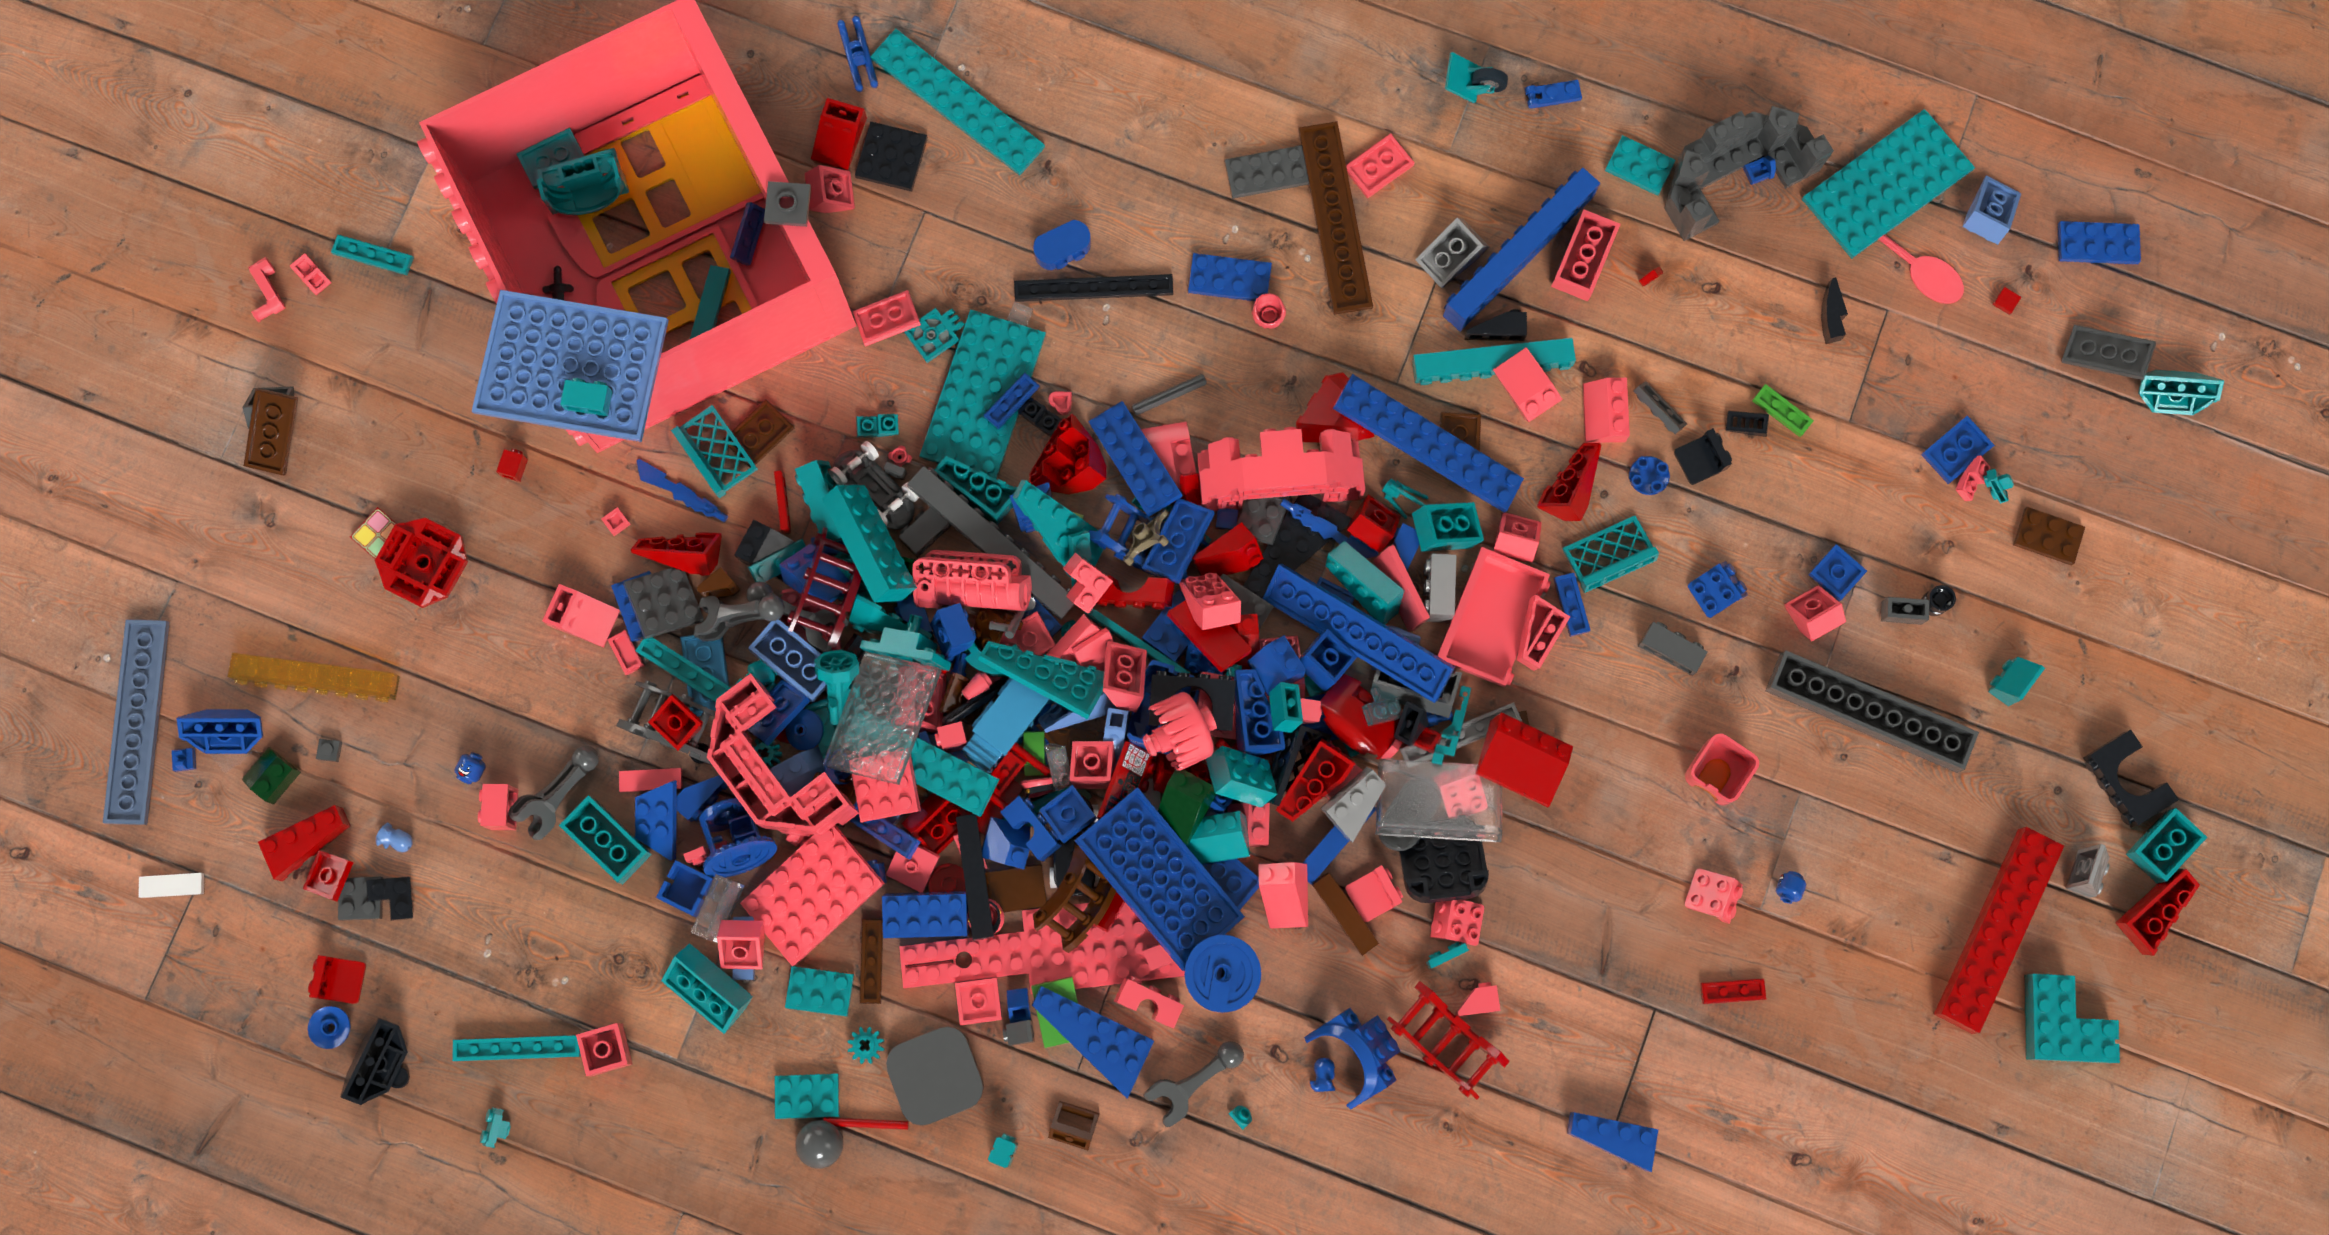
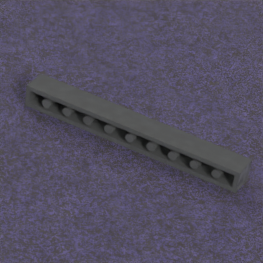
M923 466L910 480L907 487L982 553L1017 556L1022 564V575L1031 576V595L1061 621L1075 605L1066 597L1071 589L1067 588L1065 590L1060 585L1061 581L1055 575L1049 576L1045 572L1046 568L1038 561L1033 562L1029 558L1031 555L1024 548H1017L1014 545L1015 541L1007 534L1005 536L998 531L1000 528L993 521H986L983 518L985 515L978 508L975 507L973 509L970 507L967 498L962 494L958 496L952 491L954 488L947 481L942 482L937 478L938 473L931 467L927 469ZM1012 561L1006 564L1011 567V570L1016 567Z

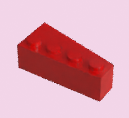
M2178 869L2168 881L2158 883L2115 923L2142 955L2154 956L2158 951L2157 947L2161 941L2165 940L2168 930L2173 923H2176L2179 913L2183 907L2187 906L2200 884L2187 869Z

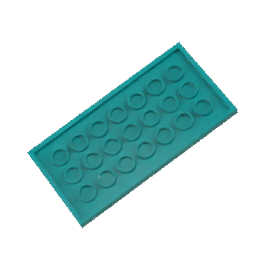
M1923 109L1803 196L1802 201L1849 257L1853 259L1883 235H1886L1972 172L1975 167L1931 115Z
M970 309L919 457L939 464L947 456L970 466V468L976 471H982L988 476L997 479L1019 416L1018 411L1021 407L999 430L984 417V414L1024 373L1032 378L1046 332Z

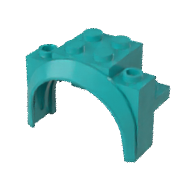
M615 148L537 170L539 179H536L541 199L553 215L557 213L566 215L593 213L612 204L619 195L629 193L626 178L620 167Z

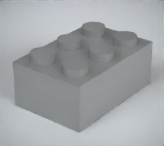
M1431 554L1429 560L1426 559L1423 571L1424 576H1427L1425 584H1423V596H1426L1424 606L1430 616L1426 622L1450 623L1455 615L1456 555Z

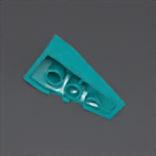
M857 595L849 618L850 623L853 625L852 628L861 633L866 631L882 635L884 627L906 631L908 622L904 623V620L894 613L886 614L882 606L860 595ZM919 628L918 633L932 641L934 640L933 634Z

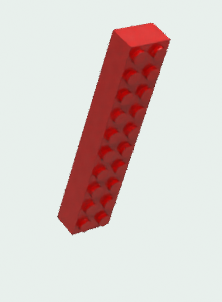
M2028 827L2017 830L1934 1015L1971 1034L1981 1032L2063 851L2064 845Z

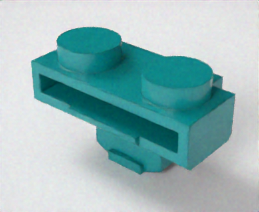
M1996 469L1986 471L1987 475L1984 476V481L1987 488L1992 487L1990 491L1993 499H1998L2000 504L2009 501L2006 489L2012 488L2014 485L2011 475L2004 474L1999 476Z
M495 1107L488 1109L485 1121L488 1122L486 1131H482L480 1136V1143H483V1146L495 1148L494 1144L497 1141V1137L506 1139L509 1135L511 1126L510 1122L502 1120L503 1109Z

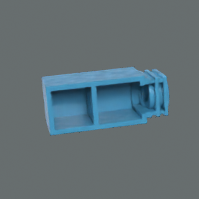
M1009 678L999 690V697L996 701H991L983 713L975 720L972 725L973 736L966 746L963 747V755L976 767L989 774L994 771L1016 742L1021 745L1024 732L1030 731L1034 727L1033 720L1046 704L1054 703L1049 698L1012 678Z

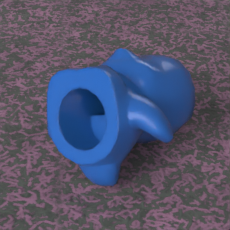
M1319 1058L1314 1064L1316 1080L1310 1081L1311 1088L1314 1092L1335 1091V1086L1332 1083L1335 1077V1064L1330 1058Z

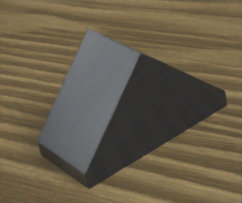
M1406 701L1394 738L1410 747L1413 746L1428 725L1426 710L1410 701Z

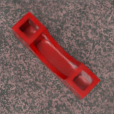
M1108 576L1113 582L1095 604L1101 607L1114 604L1115 607L1126 608V605H1133L1134 608L1144 609L1145 606H1152L1153 609L1163 610L1164 607H1172L1175 583L1168 578L1148 577L1146 583L1137 591L1123 592L1118 580Z

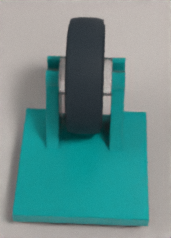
M1454 52L1450 53L1445 83L1446 90L1472 103H1476L1477 95L1492 94L1506 89L1508 76L1503 71L1493 67H1481Z

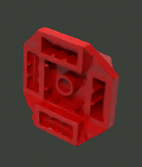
M420 518L406 523L395 524L376 556L375 563L384 589L424 608L449 597L468 563V558L461 535L427 518ZM428 559V565L422 568V562Z

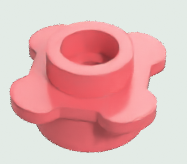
M898 446V448L888 453L889 460H892L894 465L899 467L912 461L911 455L907 454L904 446Z

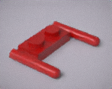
M1017 742L991 773L992 776L1000 780L990 800L1002 810L1009 804L1001 799L1000 796L1027 762L1045 776L1050 773V769Z

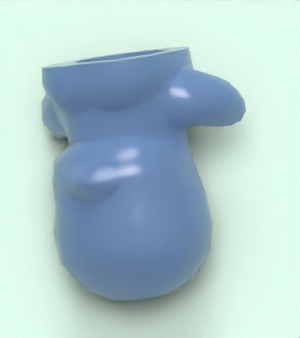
M386 823L376 835V845L383 844L385 849L390 845L396 851L403 853L412 847L413 839L410 834L401 829L395 830L391 824Z

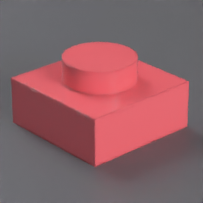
M618 507L601 519L613 536H616L631 525Z

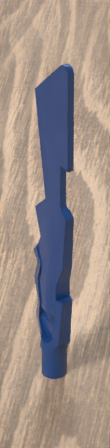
M637 459L641 481L672 492L674 500L684 501L686 507H691L695 512H703L706 517H715L722 522L728 519V515L721 512L718 507L706 498H699L694 491L682 483L675 484L665 478L667 474L643 460Z
M1285 498L1281 501L1280 505L1290 511L1294 519L1300 520L1301 524L1309 527L1311 531L1319 532L1323 539L1332 537L1339 545L1345 541L1366 559L1378 555L1376 550L1371 549L1352 535L1349 538L1337 531L1336 525L1311 514V510L1299 504H1293Z

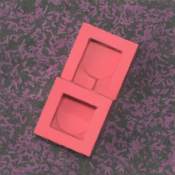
M305 253L290 265L316 296L331 284V281Z

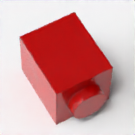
M504 449L496 472L501 477L521 482L528 459L520 450L511 449L509 451Z

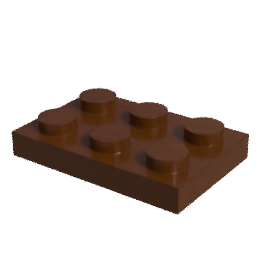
M2026 507L2013 546L2072 566L2075 564L2085 526Z

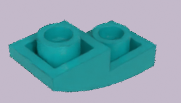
M898 414L857 416V438L898 435Z

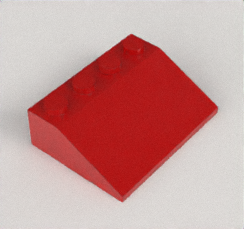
M1501 712L1490 720L1475 774L1548 808L1569 765L1573 746Z

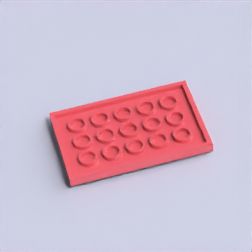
M834 825L824 834L813 835L740 904L754 918V921H763L764 933L792 966H796L885 883L839 828Z

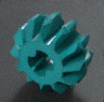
M755 739L757 746L754 749L763 758L762 760L767 766L772 768L774 767V762L777 764L781 763L777 757L783 756V753L778 751L781 748L779 744L774 745L775 740L767 746L758 739ZM762 752H765V753L767 752V753L769 754V756H768V757H763V756H761V753H762Z

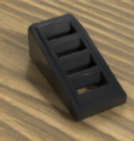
M1728 411L1726 431L1767 437L1769 414ZM1734 417H1738L1737 427H1733ZM1742 418L1746 419L1745 428L1741 427ZM1750 419L1754 420L1753 428H1749ZM1758 421H1762L1761 429H1757Z

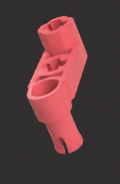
M264 257L249 266L250 273L267 299L266 304L251 311L254 318L261 322V320L273 313L276 315L286 309L268 278L276 272L270 261Z

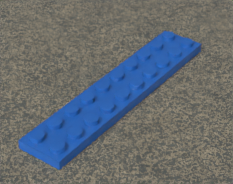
M1354 374L1350 376L1333 407L1334 410L1504 513L1508 511L1524 479Z
M1282 563L1278 565L1262 598L1320 635L1329 629L1357 657L1433 703L1438 701L1455 668L1452 664Z

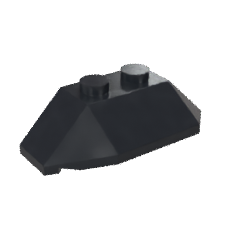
M378 1018L366 1033L346 1074L341 1098L362 1105L389 1092L408 1053L399 1025Z

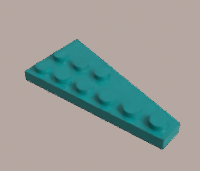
M1021 479L1012 498L1024 515L1029 517L1033 523L1032 526L1041 534L1042 540L1056 560L1064 567L1070 560L1068 535L1084 530L1098 531V529L1027 480ZM1090 540L1092 565L1096 566L1103 549Z
M990 641L987 642L978 658V661L1087 720L1103 693L1104 671L1096 670L1094 666L1084 667L1077 665L1076 662L1048 655L1042 657L1034 655L1032 651L1028 650L1025 652L1017 651L1011 646Z

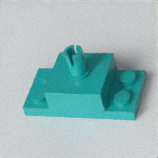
M910 614L906 631L884 627L881 640L871 638L870 641H861L860 648L878 659L906 664L918 663L929 668L950 671L951 663L945 660L944 655L936 653L938 644L918 633L923 619L921 616Z

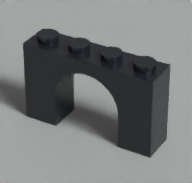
M1156 671V675L1152 674L1150 706L1175 695L1185 687H1197L1205 691L1211 700L1212 715L1217 726L1215 730L1232 731L1236 680H1231V676L1219 675V679H1210L1208 674H1198V678L1190 677V673L1180 672L1177 673V676H1169V672ZM1149 710L1148 725L1163 726L1167 724H1161L1158 720L1163 714L1155 715L1154 712L1156 710Z
M2132 730L2123 732L2083 757L2087 769L2094 773L2098 785L2107 792L2110 803L2119 810L2121 819L2130 828L2139 826L2179 800L2167 782L2156 786L2142 796L2132 795L2122 788L2117 776L2120 763L2143 747Z

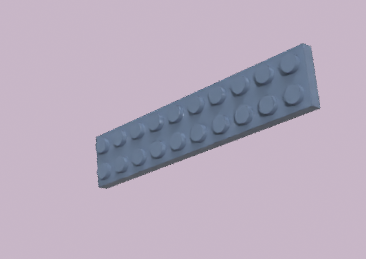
M125 621L103 815L104 824L147 825L170 623L168 621Z

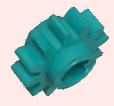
M860 1027V1034L852 1032V1036L855 1039L847 1041L853 1045L847 1051L855 1053L852 1057L853 1060L860 1057V1064H864L865 1059L872 1064V1057L881 1058L878 1051L885 1050L883 1047H880V1043H883L885 1040L877 1038L880 1034L879 1031L872 1034V1027H869L867 1032ZM869 1040L870 1050L865 1049L863 1051L862 1042H867Z

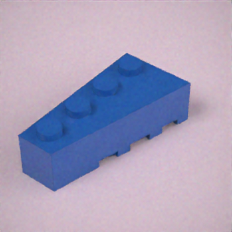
M1570 1112L1567 1134L1635 1165L1644 1171L1652 1172L1659 1129Z

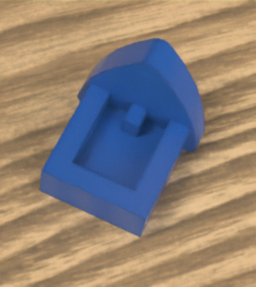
M1764 156L1759 160L1744 165L1743 170L1750 184L1753 185L1765 179L1774 178L1776 162L1773 157Z

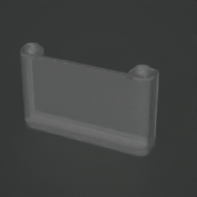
M1384 758L1378 763L1377 775L1386 784V787L1376 802L1375 835L1501 842L1503 786L1475 774L1477 764L1442 763V765L1425 761Z

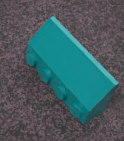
M1241 811L1205 816L1189 844L1185 845L1201 864L1251 857L1246 815Z
M690 943L674 956L661 982L723 1034L730 1029L753 998L747 990L741 987Z

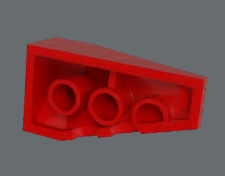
M699 532L696 533L695 537L684 538V534H680L672 539H665L663 536L638 539L631 548V553L690 574L706 576L710 575L718 565L722 534Z

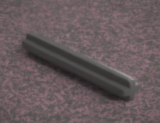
M1200 374L1133 404L1132 409L1135 415L1144 413L1206 385V378L1203 374Z

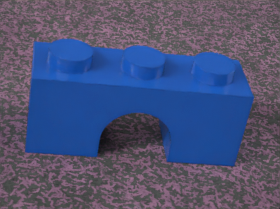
M1018 796L1001 811V814L1014 829L1018 830L1023 825L1029 823L1033 826L1034 835L1026 845L1038 860L1045 861L1062 846L1058 841L1060 839L1053 829L1050 831L1046 826L1048 822L1041 813L1037 815L1033 810L1035 805L1028 797L1025 799Z

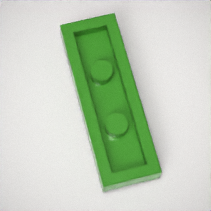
M1766 384L1752 400V402L1799 437L1805 433L1814 421Z

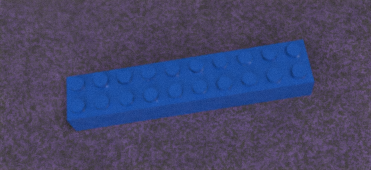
M1584 168L1579 172L1575 170L1569 176V181L1566 185L1561 184L1554 192L1553 198L1550 199L1548 197L1542 203L1540 211L1538 213L1534 211L1527 219V224L1525 226L1520 225L1514 232V237L1511 240L1509 238L1506 239L1500 246L1501 250L1498 253H1492L1487 259L1488 263L1484 267L1480 266L1474 272V277L1470 281L1467 279L1460 286L1461 290L1458 294L1453 293L1447 299L1443 317L1459 332L1594 198L1600 182Z

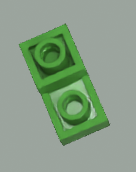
M1045 731L1024 732V749L1046 765ZM1027 762L1024 765L1025 776L1043 775L1030 763Z

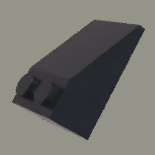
M753 519L734 555L739 561L750 566L795 541ZM782 574L774 577L783 582Z

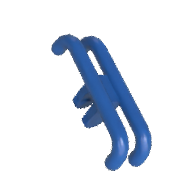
M854 16L852 21L858 40L850 42L843 20H838L837 25L857 92H862L863 85L857 66L865 64L872 88L878 87V81L859 16Z

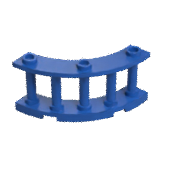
M1106 494L1105 498L1113 506L1101 530L1088 531L1090 532V540L1103 550L1106 547L1115 552L1114 556L1123 561V557L1129 552L1125 543L1136 521L1139 520L1142 523L1148 524L1155 516L1147 517L1145 513L1129 504L1122 495L1116 494L1113 496ZM1121 509L1130 517L1118 541H1114L1109 537L1108 533ZM1162 521V523H1161L1160 531H1161V529H1162V527H1163V525H1164V523H1163L1164 521ZM1203 536L1199 546L1206 548L1209 544L1204 540ZM1148 548L1134 557V562L1131 566L1144 571L1142 566L1146 560L1145 555ZM1144 571V572H1146V573H1149V574H1151V575L1157 577V575H1155V574H1152V573H1150V572ZM1187 572L1184 573L1182 579H1186L1188 577Z

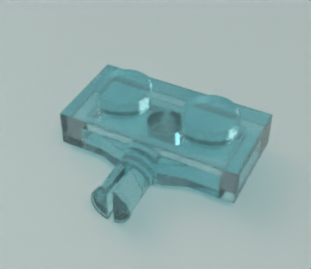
M1379 687L1371 689L1374 702L1362 706L1368 726L1400 719L1402 710L1398 698L1382 699Z

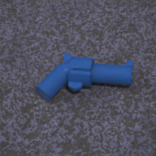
M1426 712L1428 719L1427 728L1436 726L1439 722L1448 720L1453 722L1452 712L1449 718Z

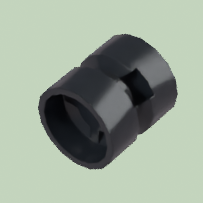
M1945 585L1934 587L1922 597L1923 600H1929L1930 616H1940L1951 609L1956 602L1954 591Z

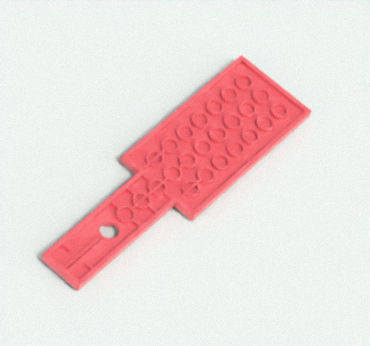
M1126 902L1108 932L1093 925L1086 933L1088 937L1069 953L1063 950L1061 935L1049 926L1045 925L1039 931L1035 930L1033 914L1039 909L1022 911L1024 932L994 935V938L973 941V938L899 946L904 989L1029 974L1030 993L1033 995L1031 985L1067 977H1073L1075 989L1122 984L1124 978L1130 980L1131 976L1141 981L1184 977L1185 973L1175 962L1150 971L1143 951L1160 943ZM1089 903L1074 904V906L1084 912ZM1062 908L1053 919L1068 929L1078 918ZM961 952H968L972 956V963L967 968H960L956 964V957Z

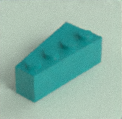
M815 460L796 468L795 479L803 489L804 493L802 496L805 503L810 507V517L813 523L817 525V533H821L823 528L826 527L828 528L826 538L838 542L842 538L822 501V498L833 489L836 482L828 472V469L831 468L830 462Z

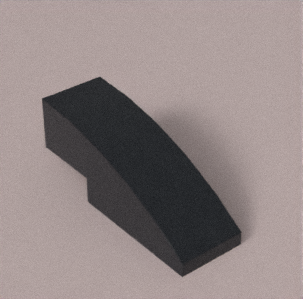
M1836 277L1832 278L1827 284L1822 303L1821 321L1825 344L1841 341L1846 335L1842 320L1848 313Z

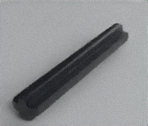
M1005 678L999 679L990 686L989 690L971 698L942 718L943 725L959 722L996 697L1007 680Z

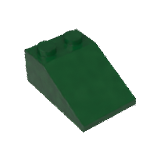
M1175 769L1166 785L1158 812L1178 837L1188 845L1217 794L1214 792L1213 785L1184 769L1181 771Z

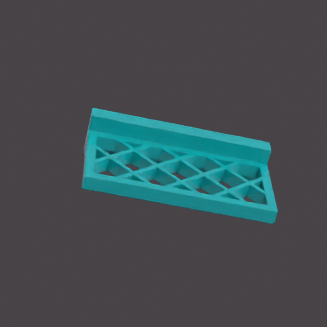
M713 405L681 427L676 426L671 430L719 499L726 495V491L758 470ZM713 412L716 416L715 424H705V416ZM692 425L700 426L698 436L689 435L686 430ZM703 427L714 428L712 439L701 437ZM717 429L726 430V441L715 439ZM701 440L711 442L709 452L700 451ZM714 442L725 444L723 454L712 453ZM728 445L738 447L737 457L726 455ZM712 456L722 458L720 468L710 465ZM726 458L736 460L734 470L724 469ZM739 461L748 462L751 468L745 472L738 471ZM723 472L733 473L732 481L724 485L721 481Z
M1636 516L1623 520L1562 549L1578 577L1584 593L1657 561L1659 555L1657 548L1651 544ZM1634 523L1637 529L1636 534L1625 532V526ZM1611 532L1620 534L1617 543L1606 540L1607 534ZM1622 535L1633 539L1631 547L1619 544ZM1593 540L1601 542L1599 551L1587 548L1589 542ZM1636 540L1644 542L1647 546L1642 551L1633 547ZM1604 544L1615 547L1613 556L1601 552ZM1575 548L1582 550L1581 559L1572 557L1569 551ZM1617 549L1629 551L1628 557L1624 559L1616 557ZM1586 552L1597 555L1595 564L1583 560ZM1599 556L1611 559L1610 565L1606 567L1597 565ZM1581 564L1592 567L1591 574L1583 577L1580 571Z

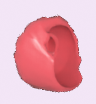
M1267 293L1262 294L1256 299L1251 314L1255 323L1260 327L1272 329L1278 327L1283 322L1286 316V308L1277 295Z

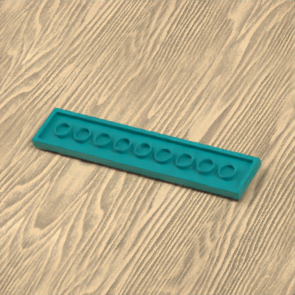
M896 28L870 56L872 61L1019 176L1045 148V144Z

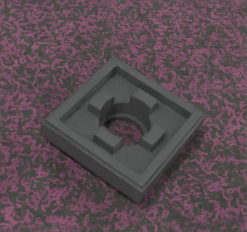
M768 181L764 223L807 227L811 185ZM783 196L794 198V204L790 208H782L779 205L780 199Z

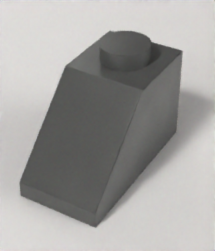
M1026 1020L1006 1024V1029H1003L1004 1042H1008L1009 1046L1034 1043L1032 1021Z

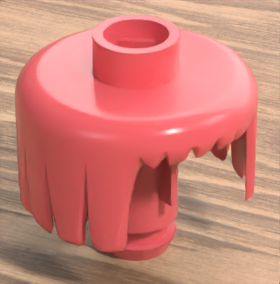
M1186 692L1178 693L1149 706L1148 710H1156L1154 712L1155 715L1163 714L1158 719L1161 724L1167 723L1152 730V734L1149 736L1146 733L1142 738L1150 756H1157L1159 751L1162 754L1173 751L1167 754L1166 757L1168 761H1174L1171 763V766L1179 771L1212 756L1214 744L1210 732L1217 729V726L1207 706L1199 709L1193 698Z

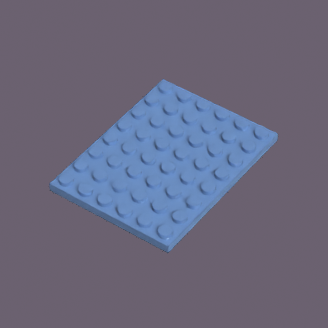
M500 290L472 412L479 415L642 442L669 320L665 317ZM580 378L585 380L586 383L594 384V381L606 383L612 390L608 416L565 410L560 405L565 380Z

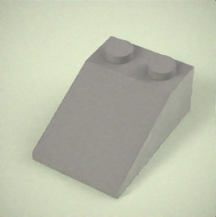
M1457 217L1415 260L1443 288L1472 265L1489 246L1464 219Z
M2099 844L2078 850L2066 889L2088 898L2096 897L2101 893L2103 889V883L2101 882L2110 866L2108 864L2110 857L2105 845Z

